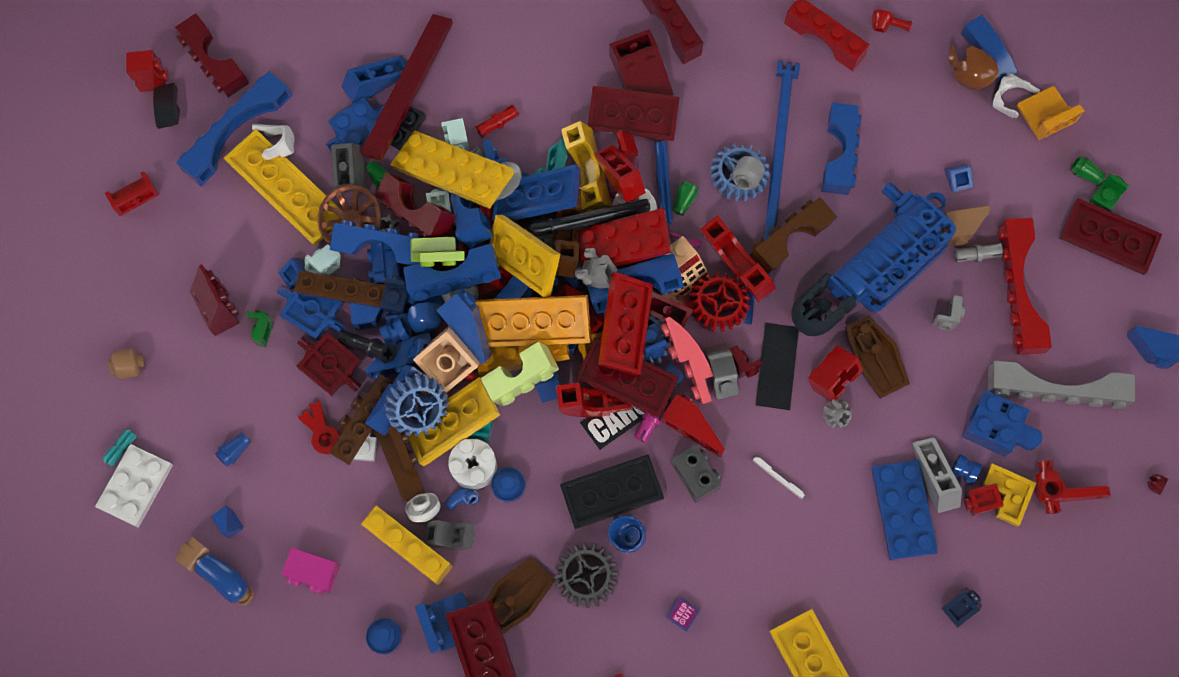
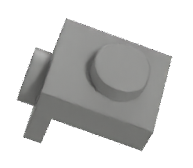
M954 295L948 302L947 316L936 315L932 325L938 326L941 330L955 329L960 323V318L964 317L965 305H962L963 297Z

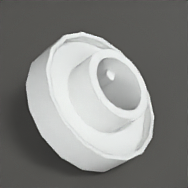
M424 493L413 497L406 504L405 511L408 518L413 522H428L440 511L441 505L434 493Z

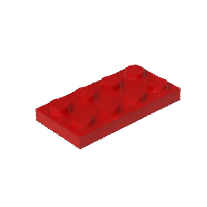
M664 208L577 230L581 268L584 261L590 259L584 256L585 249L589 248L595 249L598 258H601L602 255H608L615 267L672 253L667 216Z
M617 272L611 273L598 365L632 375H641L653 284Z

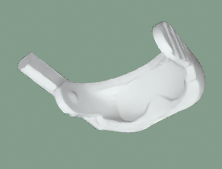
M1008 73L1001 80L993 101V108L1011 118H1018L1019 113L1017 111L1004 107L1001 99L1003 93L1011 88L1019 87L1037 94L1040 92V89L1014 74Z
M252 124V130L264 131V134L268 137L282 134L280 141L276 145L263 151L262 156L264 159H272L279 155L283 158L294 153L295 138L288 125Z

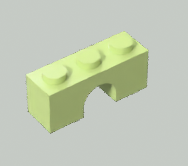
M537 342L519 353L523 361V369L518 376L512 377L508 369L499 366L481 378L493 403L503 406L508 405L519 394L527 393L534 389V385L538 382L546 381L553 377V373L558 371L559 368L547 345Z

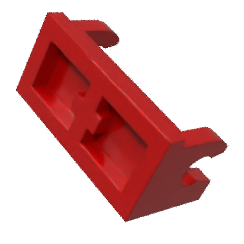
M145 171L140 173L142 178L113 194L109 191L105 192L112 208L119 216L159 195Z

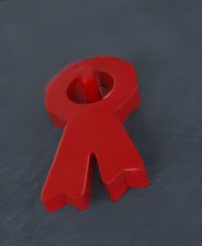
M317 401L315 404L310 403L309 406L314 417L307 410H304L303 415L298 416V419L314 432L311 439L314 449L320 454L329 455L331 448L339 438V434L335 428L326 426L322 403L320 401Z

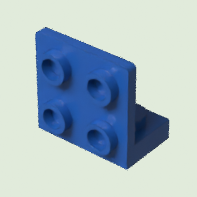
M463 592L429 605L422 603L415 606L430 652L434 655L455 647L445 614L468 606Z

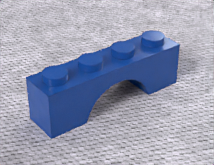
M832 103L827 132L834 135L840 141L843 155L837 160L826 164L823 172L822 192L848 195L850 189L855 187L856 175L853 174V167H857L858 154H855V147L859 146L860 134H856L857 127H860L862 115L858 114L859 106L840 103Z
M451 193L450 203L456 215L454 222L457 228L455 230L457 239L460 242H464L469 248H472L492 238L491 223L479 208L472 209V201Z
M342 220L341 224L334 223L329 250L357 255L366 244L380 241L391 247L398 263L406 265L420 263L411 262L410 240L412 238H422L421 234L409 232L408 236L399 235V230L386 228V232L377 231V226L364 224V228L355 227V222Z
M492 243L469 249L465 261L457 268L449 271H437L431 267H421V263L403 268L406 289L413 302L423 301L430 297L445 295L452 291L467 289L474 285L489 283L501 278L498 258Z
M674 253L662 255L646 262H639L627 268L617 269V273L653 284V288L657 289L661 294L684 288ZM587 285L595 314L606 312L609 288H595Z
M409 295L406 307L410 308L424 302L435 303L441 307L444 302L442 295L415 302L412 301ZM350 303L352 325L356 331L378 328L382 317L388 312L378 307Z

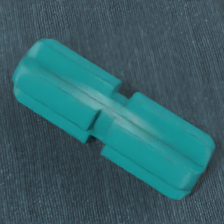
M125 429L115 441L116 445H112L102 457V460L106 464L114 466L124 454L122 451L124 449L127 450L129 445L136 439V434L129 429Z

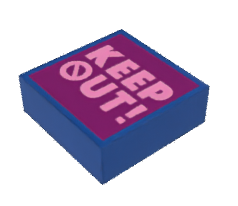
M680 597L667 616V619L687 632L700 610Z

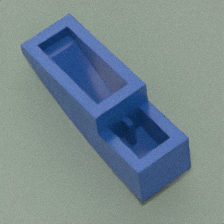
M982 14L965 25L961 35L971 46L986 51L996 61L999 68L996 81L999 85L1003 76H1007L1008 73L1017 74V69L1006 47Z
M404 365L394 383L388 384L365 424L385 436L389 432L388 428L391 427L390 420L385 415L387 411L384 408V404L387 403L386 395L392 394L390 387L397 388V380L403 383L405 382V376L413 379L415 373L420 378L424 374L413 366Z

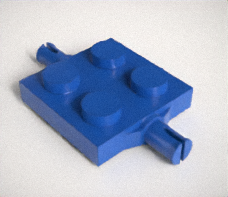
M362 97L328 120L336 135V138L326 143L328 149L331 151V145L347 143L364 146L385 105L376 110Z
M283 285L278 289L277 294L287 299L286 306L279 316L318 341L323 332L329 327L338 332L345 329V325L335 319L336 314L344 305L342 301L298 294L295 291L288 290Z

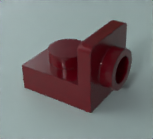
M738 345L730 348L739 378L744 376L750 378L760 372L761 359L748 364L749 358L744 350H740Z

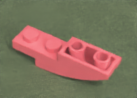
M671 317L662 318L663 324H661L663 335L669 338L671 344L668 346L669 354L672 359H676V362L686 361L684 370L687 378L692 379L694 386L691 387V392L694 399L702 404L711 402L705 379L712 377L713 374L702 350L679 323Z

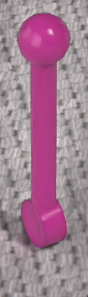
M669 231V236L677 239L682 237V235ZM685 237L694 247H701L702 242L700 240H692Z

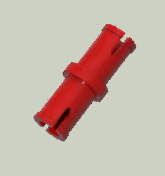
M511 104L499 113L491 114L489 119L476 125V131L480 137L484 138L487 134L497 128L499 130L502 129L504 124L519 117V113L516 107Z

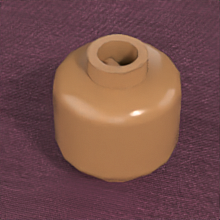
M134 348L114 351L111 358H108L111 375L116 376L119 380L137 377L141 374V367H145L142 353L137 354Z

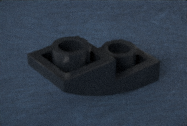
M175 83L154 87L153 106L155 123L158 129L179 124L180 108L176 104L178 88Z
M410 106L391 145L401 150L412 133L418 131L427 115Z

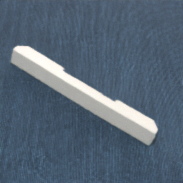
M755 457L752 460L800 499L805 496L803 491L794 484L788 483L761 458Z

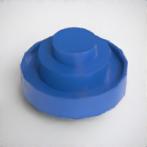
M506 467L494 474L491 480V489L497 499L509 503L517 501L522 497L526 489V482L520 471L512 467Z
M381 618L375 620L366 631L367 645L377 654L387 655L393 653L402 642L401 628L391 619Z

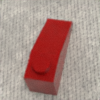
M614 145L594 153L595 159L610 183L625 202L636 200L639 196L646 193L639 170Z
M676 394L663 414L661 422L721 458L725 448L697 405L693 404L694 401L690 397Z

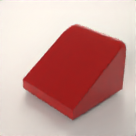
M622 130L618 131L617 143L620 152L627 159L637 157L639 154L634 137Z

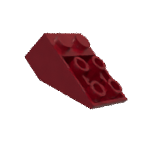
M650 29L609 44V56L624 90L668 96L674 95L658 46Z
M202 264L199 265L190 293L207 327L216 336L239 324L236 317L239 315V312L234 303H231L228 298L230 295L225 285L221 283L211 269L207 271Z

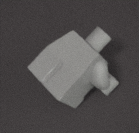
M594 248L585 249L584 256L590 259L584 261L581 269H576V278L582 279L583 284L591 287L609 288L611 273H616L617 268L608 255H602L601 258H598Z

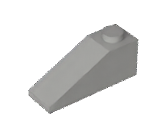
M935 437L913 442L912 447L916 459L919 460L928 495L937 513L960 508L962 489Z

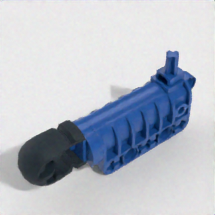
M891 182L888 183L881 192L894 203L892 211L896 214L895 219L833 275L825 273L817 280V283L809 287L795 301L791 315L796 328L807 336H820L831 330L859 302L870 312L876 313L883 310L946 251L949 241L956 232L955 224L942 213L946 205L944 195L939 192H932L923 197L918 194L913 195L910 190L903 194ZM929 200H939L941 207L937 208ZM947 226L949 228L948 233L940 232L941 227L945 228ZM934 244L935 248L933 250H929L930 248H932ZM825 288H828L831 294L841 301L838 308L833 312L830 311L832 303L826 297L822 299L816 298L814 300L815 305L811 308L813 299L820 296ZM871 297L880 300L879 305H871ZM823 313H826L824 319L822 320L820 316Z

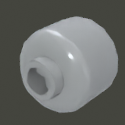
M742 157L732 172L733 181L740 189H754L759 185L765 173V168L759 159L755 157Z

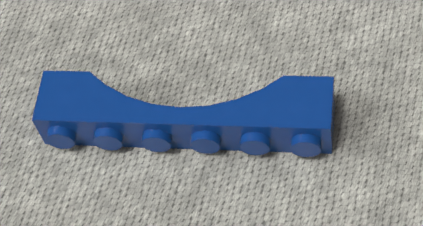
M270 71L261 76L250 90L243 93L241 99L235 105L227 109L226 114L219 121H215L210 129L203 136H200L188 151L180 156L176 163L181 170L199 186H202L217 171L220 152L232 133L243 123L256 116L278 111L292 97L288 86Z

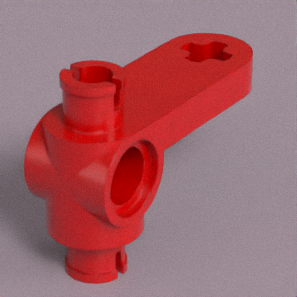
M1053 460L1037 462L1039 473L1035 474L1036 486L1034 492L1039 503H1045L1046 514L1061 513L1059 502L1111 497L1109 486L1066 489L1064 482L1060 479L1059 471H1054ZM1046 484L1054 489L1053 495L1046 491Z

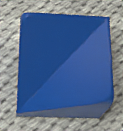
M228 506L223 507L211 517L222 535L227 538L233 537L244 528L234 511Z

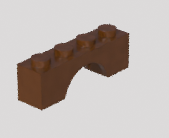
M582 189L578 190L577 207L555 211L554 219L580 213ZM577 228L557 232L553 236L552 249L561 254L556 271L558 276L574 277L579 260Z
M821 197L814 202L811 199L801 207L803 211L798 215L796 212L792 213L785 219L786 224L780 227V225H777L769 232V238L764 240L762 237L752 246L754 250L749 256L756 263H759L767 274H770L789 257L787 238L790 234L804 232L816 237L837 218L836 214Z

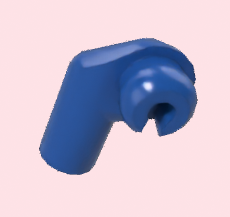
M460 488L444 504L452 511L460 503L475 505L479 501V495L475 490Z

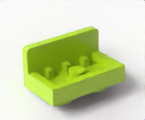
M455 237L412 238L410 240L411 262H420L421 267L435 266V262H442L443 266L456 265V261H464V251H456Z

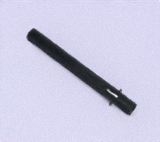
M642 199L561 218H547V221L531 224L529 229L530 233L535 237L547 234L554 236L557 232L649 212L651 209L648 199Z

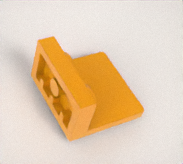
M1055 86L1017 104L1018 110L1039 141L1076 123L1084 113V109L1080 104L1073 108L1067 106Z

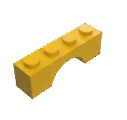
M579 121L561 129L566 149L581 169L579 189H582V210L588 212L612 206L604 172L594 157V153L598 152L592 128Z
M377 505L361 523L368 531L438 586L453 568L448 561Z

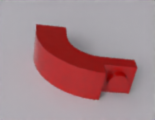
M580 382L556 386L559 410L568 416L602 417L610 416V413L633 410L631 406L598 390L582 388Z

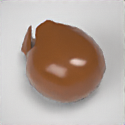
M954 45L951 46L949 63L953 67L954 77L960 85L970 90L979 91L992 85L998 78V65L986 51L971 46L966 49V60L959 62Z

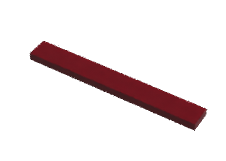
M432 14L360 151L362 156L378 161L383 160L453 25L451 18Z

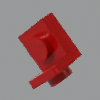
M997 483L969 490L964 498L966 510L968 512L971 511L972 516L1004 507Z

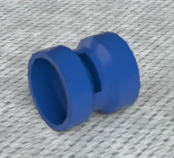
M400 317L395 319L392 325L385 324L379 327L386 344L392 343L396 345L399 340L405 341L410 338V334Z
M959 454L951 470L956 478L964 477L965 483L973 485L981 471L982 464L976 461L970 463L966 456Z

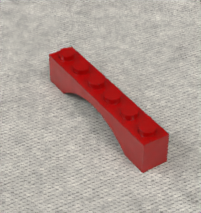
M1033 218L1005 219L998 228V239L1002 241L1003 254L1001 260L1005 262L1004 281L1008 283L1007 302L1011 304L1012 311L1010 313V324L1014 326L1015 332L1013 335V345L1017 348L1018 355L1045 354L1052 348L1049 325L1033 308L1024 284L1025 259L1036 239Z

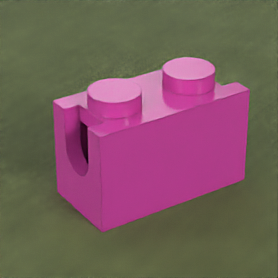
M291 547L281 575L287 578L286 583L300 587L301 583L309 585V591L322 595L323 590L331 592L340 565Z

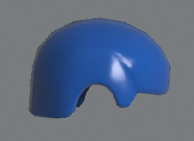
M424 302L410 307L407 317L409 327L414 332L421 334L435 331L442 322V317L436 311L440 306L435 303Z
M619 516L611 522L608 528V538L618 550L625 553L636 552L643 546L646 540V529L643 523L633 516Z

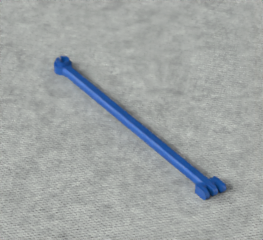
M778 61L776 77H782L764 240L770 237L769 232L777 225L792 79H798L800 63H795L794 70H791V62L786 63V69H782L783 61Z

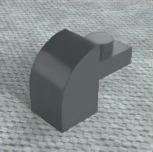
M727 344L704 348L705 357L713 374L712 383L716 399L739 395L736 366Z
M440 520L428 521L424 543L427 546L441 549L468 551L475 539V524L467 522L454 524Z

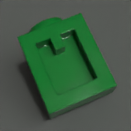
M1110 174L1089 201L1100 208L1111 211L1129 185L1121 177Z
M255 310V313L247 311L246 316L249 320L257 323V325L255 324L252 327L251 331L253 342L257 346L266 348L274 322L268 316L269 314L264 311Z

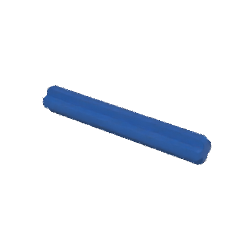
M656 142L655 159L659 209L664 208L667 223L671 225L673 220L667 144L665 142Z

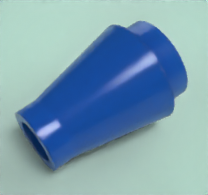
M240 433L237 437L219 446L215 455L225 466L234 465L251 442L243 433Z

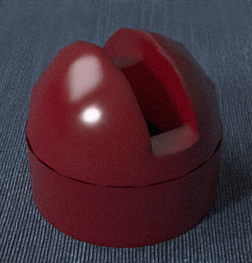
M1158 474L1150 476L1151 481L1147 482L1149 489L1161 495L1168 478Z

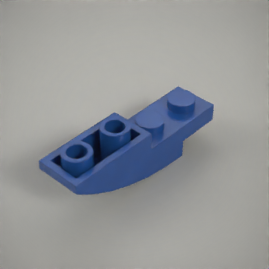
M430 333L420 334L396 344V357L390 363L385 364L376 358L366 368L369 378L376 380L379 374L386 378L388 377L387 375L395 373L399 375L404 365L415 368L414 365L409 364L410 357L407 355L409 345L419 338L432 341Z

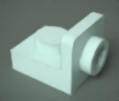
M435 189L431 193H426L427 202L441 205L451 212L448 191Z

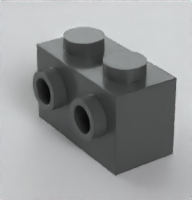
M353 143L331 145L334 189L343 185H358L365 188L364 161L360 152L363 146Z
M697 445L674 457L671 461L673 468L695 503L717 491L721 486L720 481H722L715 468L712 470L707 463L709 458L703 449L699 450Z

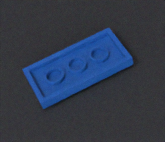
M575 164L522 177L520 184L512 194L494 202L493 222L495 215L503 214L510 220L516 221L577 207L581 169Z
M919 460L873 466L871 470L889 561L937 554L938 549Z

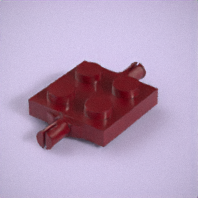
M326 333L314 344L310 343L304 336L300 338L303 342L298 340L297 344L306 350V353L296 367L331 397L345 384L353 389L354 392L358 390L357 387H361V383L356 381L352 375L362 361L329 333Z

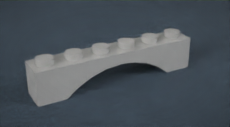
M994 361L988 366V391L1003 398L1013 395L1018 396L1021 400L1042 398L1043 402L1062 400L1070 405L1082 402L1088 403V406L1091 407L1112 405L1113 409H1126L1127 406L1135 402V375L1111 372L1102 379L1078 386L1060 385L1036 377L1025 370L1019 363Z

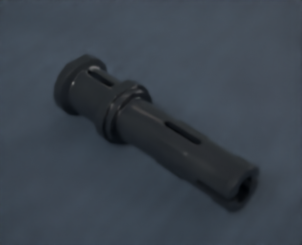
M341 330L338 334V337H340L338 342L365 352L369 358H378L386 364L392 362L396 357L397 350L392 343L385 344L378 338L368 339L347 330Z

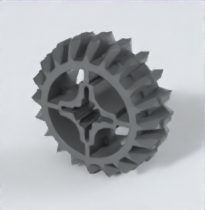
M586 542L583 543V550L580 551L577 544L573 545L575 553L572 554L569 549H566L565 553L568 558L559 557L560 562L564 565H555V569L561 571V574H555L554 579L562 580V582L556 584V588H565L560 593L562 597H565L568 593L570 594L567 600L569 604L573 602L574 598L578 599L576 607H580L582 601H586V608H590L591 600H594L596 607L599 606V597L605 602L608 600L604 594L605 592L611 595L614 594V590L609 585H618V581L611 579V577L619 576L618 571H611L612 568L617 566V563H608L612 558V554L610 553L603 557L605 548L602 547L599 552H596L597 545L595 543L592 544L591 550H587ZM584 556L593 557L603 565L591 567L587 565ZM577 559L579 571L566 579L570 564ZM582 564L585 570H588V573L589 571L593 573L590 575L591 586H589L588 581H585V578L583 580L580 578L583 575ZM606 572V581L603 587L596 592L594 579L600 576L601 573ZM584 584L589 591V595L575 592L570 585Z

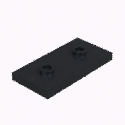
M649 454L560 484L575 530L664 500Z

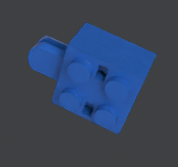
M987 390L978 397L962 434L963 438L1004 457L1013 451L1015 445L1032 451L1042 443L1043 439L1041 431L1025 424L1029 409Z

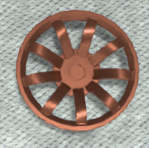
M343 185L332 190L324 198L319 208V231L329 245L331 244V238L325 228L334 226V223L341 224L342 220L355 222V227L364 228V224L376 223L377 231H379L381 226L382 214L379 202L369 190L358 185ZM354 190L351 206L346 202L342 192ZM361 192L365 194L369 198V200L363 203L362 206L359 208L358 196ZM336 195L344 208L343 211L328 205ZM371 205L375 207L376 217H369L365 213ZM325 209L340 216V219L324 222Z

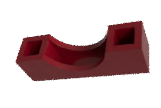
M642 0L651 15L655 14L663 23L670 37L672 48L683 64L702 55L703 41L676 0Z
M196 13L175 26L179 34L176 36L177 40L183 47L188 46L190 49L188 51L189 55L195 63L199 61L202 64L200 69L207 78L211 76L214 79L212 84L219 93L223 91L229 98L249 84L246 76L232 58L216 60L208 56V47L213 40V36Z
M385 173L375 194V197L382 201L381 205L389 210H394V214L397 217L408 220L409 226L422 230V235L426 238L446 237L456 215L445 207L426 202L425 205L417 209L413 197L415 186L402 177Z

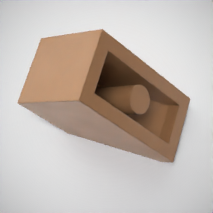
M990 206L946 212L945 215L956 226V232L948 244H954L955 246L967 244L990 212ZM946 226L943 228V232L948 233L949 228Z

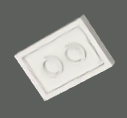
M130 444L95 507L139 528L173 464Z

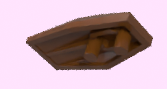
M870 315L845 326L852 354L859 358L863 371L861 373L880 399L910 384L897 344Z
M532 557L497 581L486 599H492L503 634L529 618L556 581Z

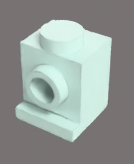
M463 118L441 122L445 142L470 151Z
M327 244L324 248L316 250L312 257L309 255L305 257V270L312 273L331 275L340 268L341 255L339 252L329 250L330 246Z

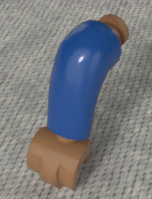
M192 537L178 549L179 553L174 559L190 572L195 571L227 601L231 603L239 602L241 605H247L252 601L254 592L248 588V583L241 574L223 560L210 554L209 549L197 539Z

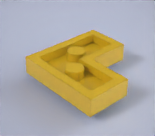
M992 463L989 465L981 486L984 487L997 483L1000 495H1003L1004 507L998 508L995 517L1018 527L1021 524L1036 483Z

